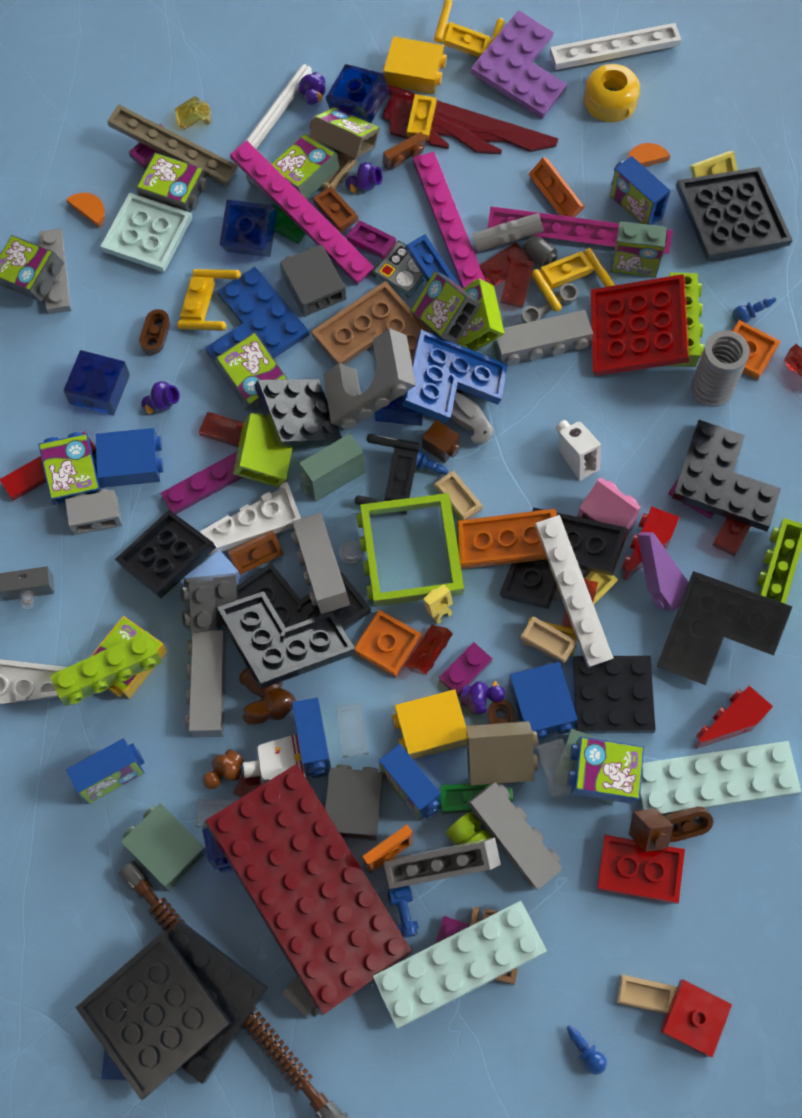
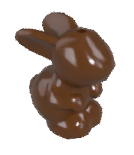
M248 667L243 670L239 676V682L250 692L261 698V700L252 702L244 707L242 718L245 723L257 725L264 723L268 719L282 720L293 710L292 702H296V699L291 692L281 688L283 681L260 689Z

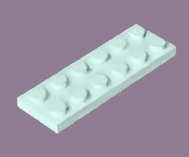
M789 741L643 763L640 801L642 810L656 808L662 815H667L697 806L713 808L797 795L802 791Z
M519 901L379 972L373 978L396 1028L399 1029L547 953V950L522 901Z

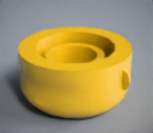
M619 64L600 66L593 70L586 81L583 98L584 106L598 120L604 122L625 120L636 110L640 95L639 80L625 66ZM608 88H613L618 91H610L608 90Z

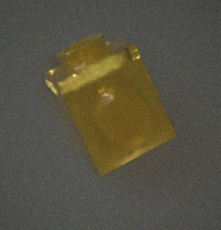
M196 96L175 108L178 126L183 130L199 120L204 121L208 125L212 123L210 106L207 102L200 100Z

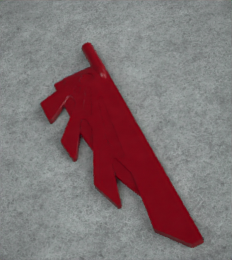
M374 80L371 89L391 95L382 115V118L390 120V134L408 139L405 125L408 126L416 93ZM438 100L429 140H427L431 146L449 149V144L438 134L452 136L474 152L481 154H502L500 148L486 141H504L529 152L553 148L558 143V138Z

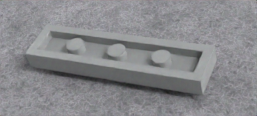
M62 229L39 231L40 246L54 251L64 262L60 273L55 278L49 292L45 295L46 310L48 314L71 311Z

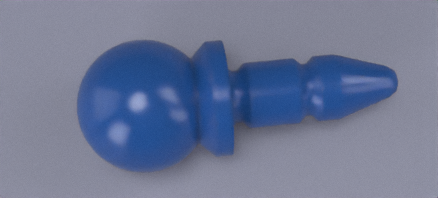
M776 298L763 299V301H759L753 304V306L750 302L746 306H737L732 314L734 321L738 322L740 320L747 323L751 317H756L755 312L758 313L775 303Z
M418 451L416 467L422 471L423 467L438 474H448L449 471L443 465L427 460L428 455H422Z
M570 1025L567 1026L572 1042H575V1046L582 1052L579 1058L584 1060L586 1070L594 1075L604 1072L607 1066L605 1056L601 1052L596 1051L595 1045L589 1047V1044L581 1037L578 1030Z

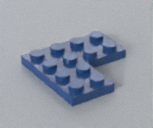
M253 267L241 275L239 279L233 280L217 291L218 296L241 322V325L205 349L214 361L217 356L256 332L269 353L275 358L309 336V330L258 269Z
M421 330L417 336L412 358L416 386L404 394L402 406L448 423L452 414L456 389L498 405L502 400L508 364Z

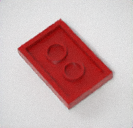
M604 835L596 890L678 904L685 849L669 846L668 849L645 852L632 839Z

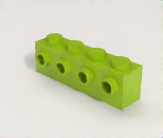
M670 272L669 276L680 274L685 276L690 362L668 366L696 367L704 350V344H700V337L703 336V323H699V317L702 316L703 310L702 303H699L702 283H698V273Z
M783 518L778 528L773 527L769 541L773 542L771 549L767 548L763 563L766 564L765 571H760L756 585L760 586L759 595L786 604L802 549V523Z
M148 631L62 669L50 675L59 699L67 707L81 702L88 696L101 693L114 684L127 681L140 672L151 670L156 665L162 663V660Z

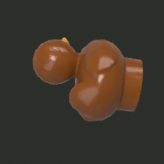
M228 749L224 754L217 755L211 763L213 771L204 774V786L207 789L213 790L220 785L221 778L229 781L239 780L241 766L244 762L243 758L231 749Z

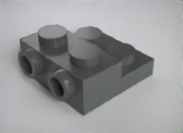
M231 573L184 578V586L180 590L181 599L185 602V611L182 612L183 626L191 633L216 630V627L224 626L217 615V607L237 601L236 575Z

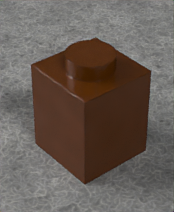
M435 420L422 436V448L446 463L450 457L454 458L460 450V435L438 420Z
M656 808L633 811L628 834L645 852L668 849L673 825Z

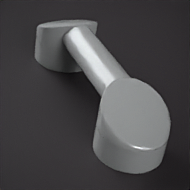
M566 283L562 285L556 298L561 305H570L577 298L578 289L574 284ZM548 302L539 308L528 306L523 310L521 320L523 323L540 320L542 316L553 309Z

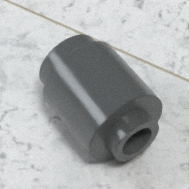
M533 235L523 246L526 256L540 267L553 263L558 258L557 249L541 237Z

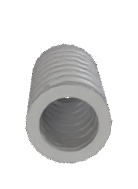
M719 331L711 335L706 341L691 383L692 394L701 404L709 407H719L726 404L733 396L750 354L749 345L741 335L732 331Z

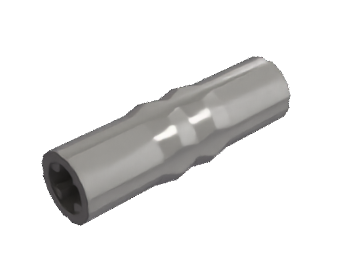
M539 213L472 233L477 252L542 233L544 230Z

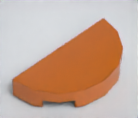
M654 143L637 145L628 155V158L633 156L644 167L670 160L668 151Z
M81 192L73 194L66 199L68 205L99 228L105 221V208L103 202L97 196Z

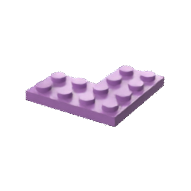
M520 10L515 13L471 67L470 71L472 75L541 119L545 117L567 87L566 83L533 63L551 41L554 32Z

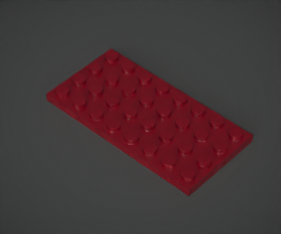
M297 764L204 821L320 1015L329 1012L372 981L374 975L391 967L412 952Z

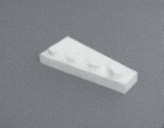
M288 482L280 485V489L264 494L261 496V500L250 506L248 504L240 508V512L231 517L226 516L200 532L213 541L216 546L208 555L210 556L218 550L222 552L240 546L271 530L278 534L293 529L292 521L301 519Z
M0 659V705L59 697L50 675L67 667Z

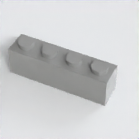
M581 310L503 328L505 334L494 340L493 344L500 362L515 365L520 361L538 360L543 356L551 354L560 355L565 351L573 349H585L591 346L593 332L586 311Z
M321 512L292 521L295 531L291 532L294 545H300L301 548L300 551H297L301 566L306 565L307 570L302 572L307 586L312 584L313 590L309 591L313 606L318 605L321 614L349 606L350 602Z
M223 630L192 633V640H188V655H192L191 664H187V679H191V688L186 689V703L190 704V714L185 715V728L189 729L192 737H224L226 636Z
M496 782L491 783L466 804L493 838L495 837L498 846L532 890H539L563 870L559 865L561 860L552 849L548 850L542 843L544 840L542 834L535 827L531 829L525 821L527 819L525 812L518 805L514 807L508 799L511 797L508 790L502 784L498 786Z
M495 837L399 856L384 861L389 889L491 870L501 865Z

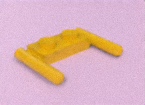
M444 0L434 41L437 43L443 42L445 46L480 58L502 31L505 21L502 18L496 20L492 39H490V36L452 22L447 23L452 0Z
M591 248L531 272L532 278L555 312L560 311L562 306L552 289L592 274V271L596 272L605 287L615 286Z
M194 269L180 313L181 320L177 324L178 329L226 330L227 325L223 321H205L215 286L214 279H239L241 272L239 270Z

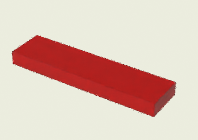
M90 440L92 453L94 455L96 454V448ZM41 456L0 479L12 501L46 483Z

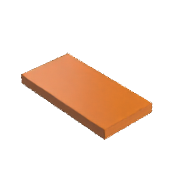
M556 509L458 520V546L461 569L546 560L547 557L535 524L557 516Z

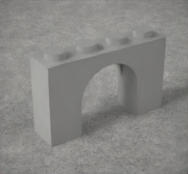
M389 328L372 340L376 358V373L370 387L362 394L360 392L357 369L338 363L323 374L331 424L344 429L354 428L356 424L371 417L373 413L389 405L390 402L406 394L407 391L416 386L407 335Z

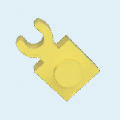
M444 584L438 589L431 590L423 598L427 612L437 624L441 623V617L444 614H447L449 617L452 615V610L449 608L453 604L451 593Z

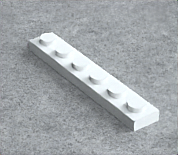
M671 23L550 47V56L555 70L680 46L681 37L676 24Z
M560 515L537 522L535 528L587 668L612 660L611 650Z

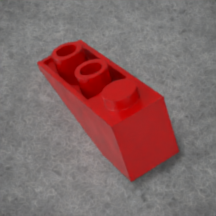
M651 506L649 514L643 513L638 527L643 528L641 532H653L666 549L680 517ZM637 534L634 535L630 548L634 549L631 557L626 555L621 568L625 570L623 580L629 579L643 567Z
M750 685L744 691L738 689L729 699L732 704L727 709L722 706L712 717L715 720L710 728L705 725L696 734L699 740L694 747L698 749L752 731L772 709L773 705Z

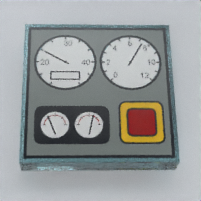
M398 239L397 245L384 260H380L371 271V275L382 283L386 281L392 289L409 299L425 278L406 251L405 247L407 244Z

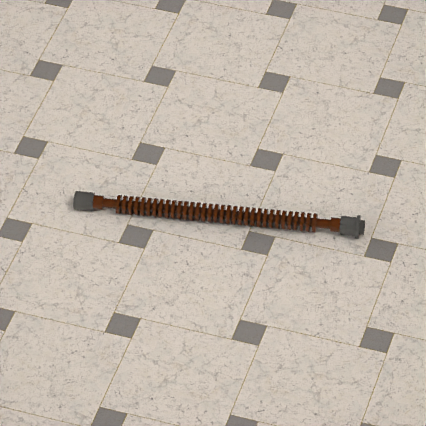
M135 861L128 863L118 873L120 879L131 891L134 890L140 898H144L151 906L148 913L153 915V919L157 920L158 925L161 926L163 931H166L168 937L179 921L185 923L183 919H180L181 916L176 913V910L172 908V905L167 903L165 897L159 900L152 891L153 887L147 881L148 877ZM255 1007L243 1025V1029H248L247 1033L249 1036L254 1033L251 1037L253 1041L259 1038L256 1044L258 1047L263 1045L261 1047L263 1053L269 1050L265 1055L267 1058L273 1055L270 1059L272 1064L278 1061L275 1065L277 1070L283 1067L279 1073L284 1075L287 1072L284 1079L288 1081L292 1078L289 1085L292 1087L297 1084L293 1090L296 1093L299 1090L303 1091L311 1101L309 1105L316 1112L315 1116L317 1118H347L349 1115L346 1112L343 1114L332 1100L329 1101L323 1093H318L309 1082L313 1076L309 1074L305 1077L308 1070L305 1068L300 1071L304 1065L301 1062L295 1065L299 1059L294 1057L291 1060L294 1053L290 1051L286 1054L290 1048L287 1045L281 1048L285 1042L283 1040L277 1042L280 1036L278 1034L273 1036L276 1032L273 1028L267 1031L271 1025L269 1023L263 1025L266 1019L264 1017L260 1018L262 1014L259 1011L256 1012L257 1008Z

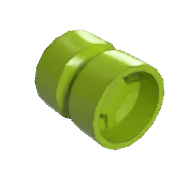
M472 811L458 819L445 832L454 845L493 838L486 829H480L481 822Z

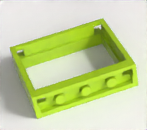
M449 493L360 505L361 513H356L358 528H363L364 537H359L361 552L366 551L367 560L363 561L365 576L370 575L371 585H366L368 600L373 599L374 607L424 600L423 598L431 590L438 589L443 584L380 593L370 515L439 506L451 583L444 585L450 590L451 596L463 595L464 584Z

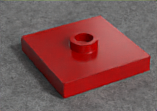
M680 979L660 1033L713 1058L732 1004L684 979Z

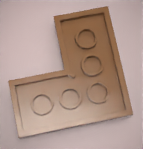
M386 281L311 331L312 337L336 364L341 363L343 365L372 347V340L389 328L407 335L412 362L419 332L424 330L431 334L433 333L419 318L410 312L409 306Z

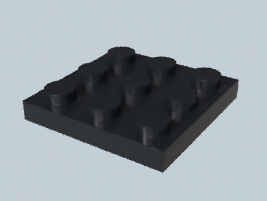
M319 379L257 380L254 384L277 447L330 445L342 438L338 426L331 424L328 401Z
M168 510L115 560L129 574L162 599L203 561L216 546L213 541L171 510Z
M583 656L573 657L575 713L578 719L576 724L577 731L582 733H654L656 731L651 656H613L612 660L587 668Z

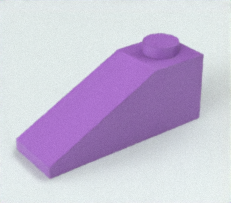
M640 532L637 537L647 589L653 597L652 602L661 610L675 611L680 606L688 580L653 532Z

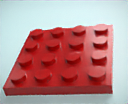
M684 274L591 289L592 358L595 376L690 362Z

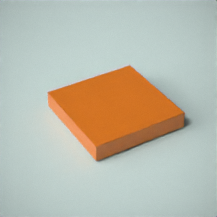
M738 320L732 332L741 335L747 341L750 350L748 361L742 373L758 381L781 341Z
M378 610L355 645V655L396 678L422 638V633Z
M405 825L362 856L364 867L369 873H373L384 865V861L394 858L413 844V832L410 827Z

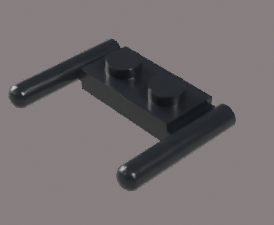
M369 433L366 437L368 443L394 448L384 500L357 495L354 499L355 504L362 505L410 498L420 443ZM401 511L396 513L407 514V511Z

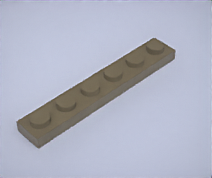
M119 104L107 121L109 127L165 156L204 168L206 177L228 187L238 170V165Z

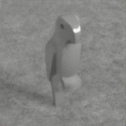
M456 391L451 419L460 427L474 432L471 440L475 444L482 445L488 443L493 436L492 425L475 402Z

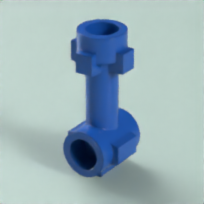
M410 886L388 890L390 905H397L401 924L397 925L402 937L409 938L417 935L418 923L411 920L408 902L413 901Z

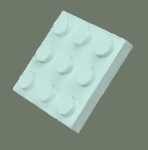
M129 193L100 246L101 250L131 262L165 272L192 220V214Z

